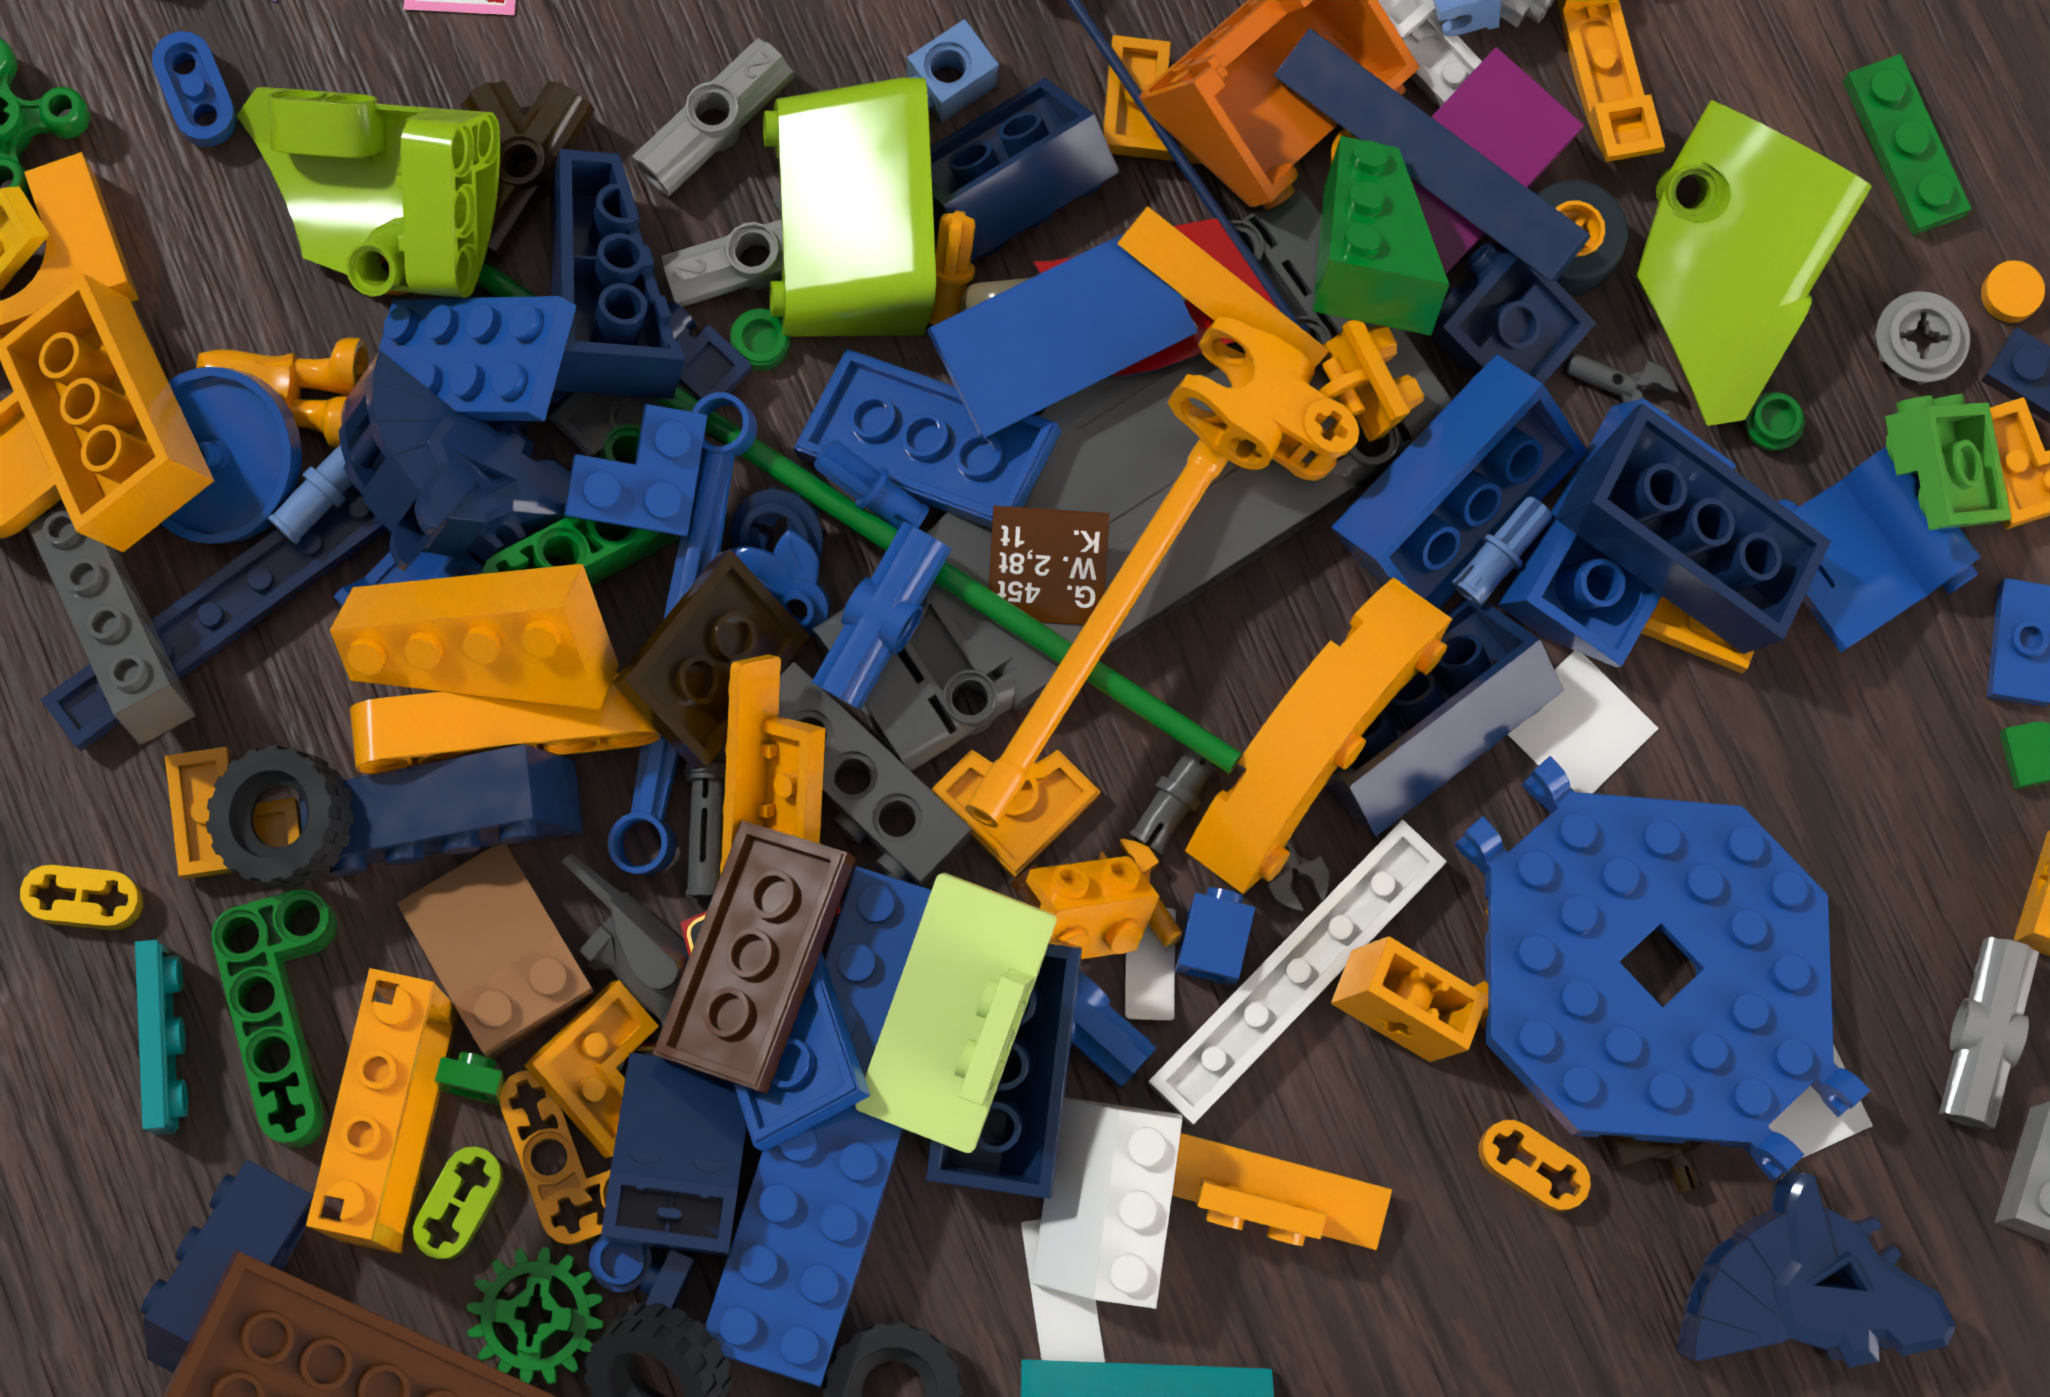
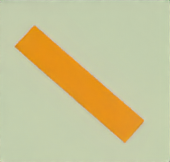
M1150 207L1145 208L1117 244L1214 321L1218 316L1233 318L1259 330L1274 334L1304 353L1311 360L1314 369L1329 352L1325 346Z

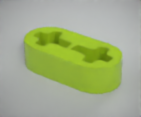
M476 1146L465 1147L455 1152L446 1163L417 1215L413 1226L414 1240L418 1248L427 1256L440 1261L453 1260L462 1255L470 1246L499 1194L504 1180L503 1168L499 1160L489 1151ZM478 1159L485 1160L486 1164L484 1165L483 1172L490 1177L489 1184L485 1188L475 1185L464 1202L458 1200L457 1197L465 1184V1180L458 1174L459 1168L463 1164L473 1167ZM453 1205L459 1207L460 1210L452 1225V1228L460 1233L458 1240L454 1244L444 1241L438 1249L433 1248L431 1244L434 1240V1235L427 1230L428 1224L432 1219L443 1222Z

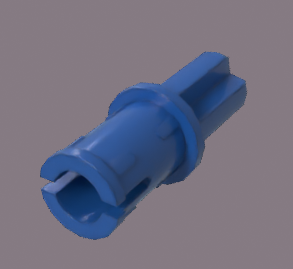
M833 440L827 443L818 454L814 462L816 470L855 498V507L860 510L865 507L897 530H899L903 521L918 528L928 514L929 507L920 503L888 478L889 471L886 468L882 467L876 470L840 441Z

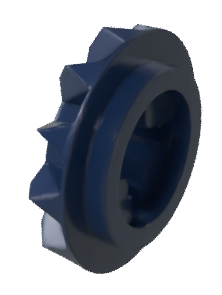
M777 486L752 493L736 509L730 530L733 547L750 546L770 552L774 544L772 543L774 533L766 528V526H774L778 521L786 517L788 518L786 531L790 529L804 537L814 547L819 559L823 556L821 552L827 531L821 528L818 520V508L810 507L801 499L800 493L778 490Z

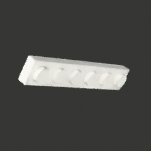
M1402 819L1164 1064L1147 1084L1178 1114H1182V1118L1192 1127L1342 972L1351 950L1369 944L1447 861Z

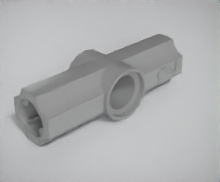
M757 38L711 82L701 83L692 89L687 96L685 107L632 156L633 164L658 192H662L669 197L716 152L725 151L735 144L739 138L741 128L794 79V71L769 42H764ZM711 109L722 110L728 114L726 120L718 125H706L699 121L702 113Z
M782 220L768 224L757 222L743 223L734 228L728 236L661 256L674 301L681 307L742 288L753 290L768 288L770 281H777L782 273ZM751 246H762L770 251L767 260L759 266L749 267L743 265L739 260L741 254Z
M1993 937L1983 939L1969 997L1962 1001L1955 1016L1950 1035V1050L1955 1052L1939 1115L1946 1117L1949 1121L1987 1130L1994 1129L1996 1126L2009 1070L2020 1059L2029 1029L2028 1016H2024V1011L2039 952L2030 948L2029 945L2010 939Z

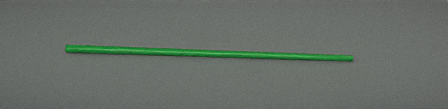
M486 262L483 263L476 285L493 296L538 297ZM679 387L676 388L673 399L651 398L666 408L692 412L694 406L699 401ZM714 410L707 417L705 434L722 445L733 442L742 430V428ZM755 438L752 446L740 455L794 492L800 493L802 497L885 551L889 548L896 535V528L867 509L863 508L860 510L855 507L856 502L759 439ZM945 561L934 580V583L1059 664L1073 644L947 561ZM1101 661L1097 662L1088 676L1086 682L1226 773L1230 774L1236 767L1237 762L1242 756L1240 751Z

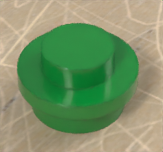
M1768 392L1758 397L1744 420V426L1748 437L1758 447L1768 451H1782L1793 446L1801 437L1805 427V416L1798 402L1789 395L1780 392Z

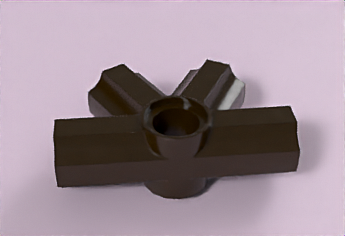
M504 80L496 83L487 82L470 91L466 100L460 104L462 110L492 112L499 123V185L494 221L486 252L489 255L500 258L534 204L545 199L550 194L559 149H570L595 111L591 103L582 98L576 91L560 82L548 80L526 116L523 114ZM525 160L537 161L535 169L529 175L520 178L512 177L513 170L519 163Z

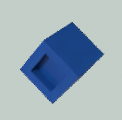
M1209 887L1206 895L1195 892L1190 903L1174 972L1234 987L1240 976L1255 907L1242 904L1244 896L1234 891Z

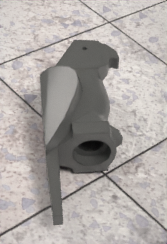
M572 853L567 855L562 863L612 911L611 917L597 929L579 952L589 960L588 967L596 971L603 969L612 970L617 979L622 982L640 1005L660 1019L663 1028L689 960L685 942L626 891L621 893Z

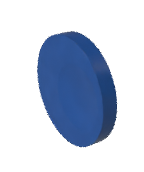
M204 367L179 374L168 382L214 478V482L161 522V524L172 533L199 543L229 544L250 539L272 525L267 518L274 514L297 488L302 465V448L296 421L291 410L278 392L265 381L250 373L229 368Z

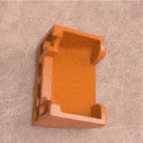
M1247 0L1152 82L1140 94L1139 98L1159 125L1249 207L1263 205L1265 210L1274 208L1287 200L1295 192L1292 183L1299 174L1293 165L1338 125L1274 77L1276 71L1309 28L1400 95H1403L1406 91L1403 83L1420 68L1378 0Z

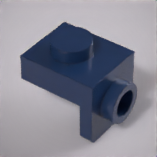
M670 1249L665 1261L655 1257L639 1291L649 1296L645 1305L661 1303L675 1310L697 1264L696 1261Z

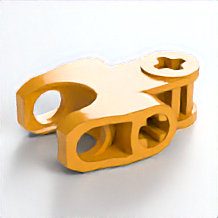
M1218 316L1206 330L1198 346L1205 358L1226 374L1232 388L1222 386L1202 375L1187 374L1174 389L1167 402L1172 412L1180 421L1197 434L1210 449L1232 463L1245 469L1259 470L1267 467L1271 459L1287 468L1294 476L1303 480L1317 481L1324 478L1336 465L1337 458L1346 455L1353 448L1359 436L1358 423L1352 412L1343 404L1330 399L1310 386L1315 370L1311 360L1304 353L1274 334L1228 317ZM1220 338H1227L1237 342L1244 349L1245 354L1228 347ZM1189 398L1202 401L1213 411H1206L1196 407ZM1329 416L1334 418L1335 421L1324 431L1321 426L1322 423ZM1312 450L1316 454L1315 457L1308 464L1303 462L1302 459Z

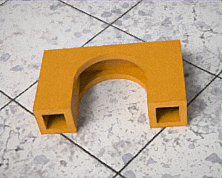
M82 152L25 171L24 173L41 222L49 236L46 239L43 262L33 280L17 294L0 301V340L82 274L123 294L131 302L139 300L97 179Z

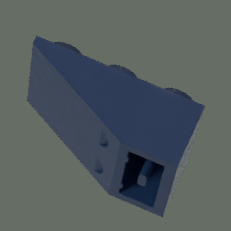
M629 1053L601 1231L602 1241L728 1257L746 1132V1121L734 1083L657 1056Z

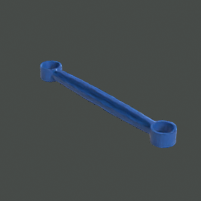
M716 392L706 395L697 402L692 410L694 413L705 414L708 417L718 407L734 405L741 413L743 425L739 436L733 442L724 446L711 444L706 440L704 434L688 536L680 537L664 619L714 557L721 551L734 458L745 453L752 446L756 438L757 421L754 413L739 398L729 393ZM663 736L654 743L641 746L631 813L621 817L613 825L608 836V851L612 861L623 871L640 876H652L662 872L670 865L676 853L675 834L664 819L680 754ZM649 821L650 824L656 826L660 833V852L649 864L636 866L625 856L623 849L624 838L629 829L635 824Z

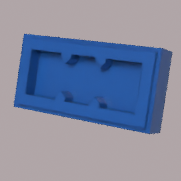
M2007 578L1998 583L1986 698L2041 707L2050 705V585Z

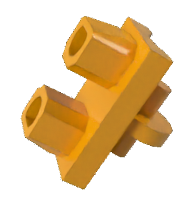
M1350 320L1342 326L1343 329L1338 335L1323 345L1329 350L1325 356L1327 361L1322 366L1330 382L1323 386L1319 392L1334 401H1341L1352 412L1353 416H1356L1368 441L1371 442L1384 437L1403 418L1424 401V394L1414 377L1405 375L1396 379L1392 378L1385 363L1389 362L1397 354V342L1389 327L1381 325L1366 327L1362 321Z

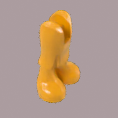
M347 337L336 342L329 358L302 359L298 358L295 353L268 356L237 350L218 349L199 353L196 369L204 367L229 368L244 371L262 379L278 392L286 402L298 428L323 433L329 446L337 448L340 445L338 430L342 426L341 413L344 401L368 368L369 356L364 339ZM302 388L346 395L329 400L300 399Z

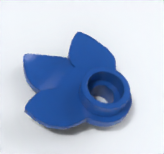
M787 530L778 541L774 553L750 546L728 549L732 550L809 635L814 634L812 632L813 628L828 619L830 600L825 589L818 583L820 559L814 547L804 537L793 530ZM799 599L803 601L807 606V616L798 617L794 615L789 607L790 600Z

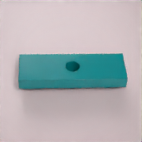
M158 940L135 941L142 1129L153 1135L177 1133L176 1130H179L178 1117H186L189 1109L185 1079H177L176 1055L185 1054L186 1050L184 1020L182 1017H174L173 993H179L183 990L182 961L179 955L172 956L171 950Z

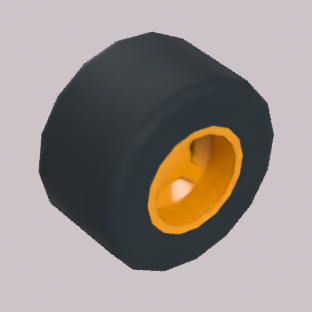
M1583 180L1559 181L1542 189L1537 194L1539 197L1575 222L1591 236L1557 280L1569 295H1583L1601 286L1620 261L1628 239L1626 216L1612 195L1602 187Z

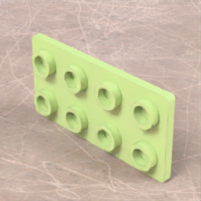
M939 874L935 879L865 1076L871 1096L856 1103V1109L859 1112L964 1153H971L978 1143L1057 923L1056 915L950 874Z

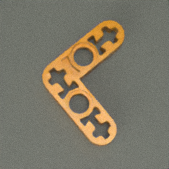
M528 1070L513 1074L508 1077L502 1086L499 1097L500 1107L543 1228L552 1239L559 1244L568 1246L583 1244L599 1238L602 1225H599L600 1218L597 1212L582 1217L579 1220L581 1230L574 1234H570V1231L565 1226L555 1227L553 1218L562 1213L560 1203L570 1199L576 1208L595 1203L588 1194V1191L599 1186L601 1202L605 1208L611 1170L587 1178L565 1113L546 1090V1098L537 1102V1108L545 1124L553 1117H556L558 1128L538 1130L523 1141L520 1130L532 1129L533 1126L527 1112L523 1108L513 1109L512 1101L520 1097L519 1086L525 1083H529L534 1091L545 1089ZM553 1140L560 1142L567 1151L566 1165L555 1175L546 1176L539 1174L532 1165L533 1151L540 1143Z

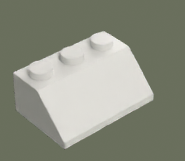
M1064 1097L1053 1194L1051 1199L1044 1198L1032 1284L1093 1300L1156 1309L1180 1141L1182 1114Z

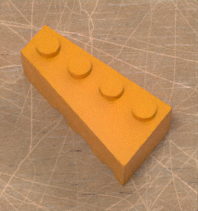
M583 564L353 587L330 628V633L350 681L600 710L619 667Z

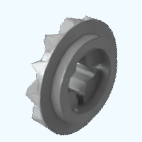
M1917 291L1901 295L1890 302L1879 315L1880 318L1873 338L1877 341L1879 361L1887 363L1894 371L1895 378H1907L1916 381L1918 386L1939 380L1943 382L1963 364L1970 347V332L1965 317L1951 301L1938 294ZM1920 320L1921 327H1924L1925 336L1939 341V343L1930 344L1921 359L1920 353L1917 352L1916 343L1902 338L1903 336L1911 335L1916 330Z

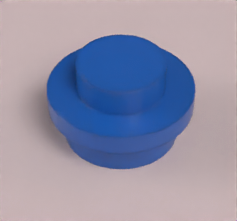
M601 1236L593 1244L589 1255V1267L594 1279L602 1287L613 1292H628L639 1287L652 1263L650 1247L602 1241Z

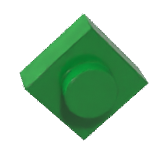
M460 1052L458 1060L441 1057L435 1083L442 1093L500 1106L499 1097L506 1078L503 1071L494 1069L496 1061L474 1053Z

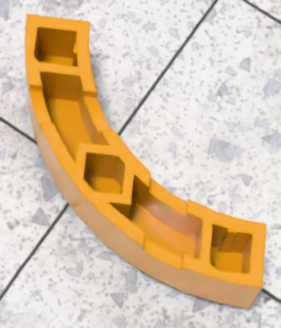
M1394 577L1381 587L1353 615L1349 623L1352 627L1340 647L1330 640L1275 708L1237 762L1246 770L1228 792L1222 790L1216 795L1194 832L1185 852L1242 894L1261 878L1268 882L1274 879L1290 856V852L1284 847L1337 767L1339 766L1346 770L1354 762L1366 743V740L1361 736L1399 691L1419 671L1427 675L1438 664L1447 649V645L1441 639L1452 618Z

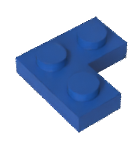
M646 404L643 411L635 464L575 454L564 517L687 537L707 415Z

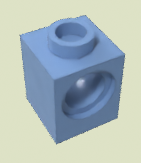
M965 19L907 57V77L925 78L928 109H930L940 124L998 86L999 64ZM943 67H952L957 69L963 76L955 82L944 83L937 80L933 73Z

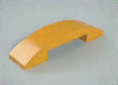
M1558 0L1563 33L1578 93L1592 134L1605 161L1610 162L1664 152L1665 144L1651 94L1644 95L1619 0Z

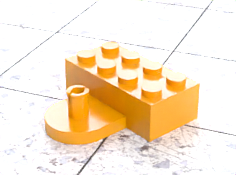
M82 274L0 340V361L14 391L0 402V539L20 532L62 499L76 532L124 552L214 482V478L128 297Z

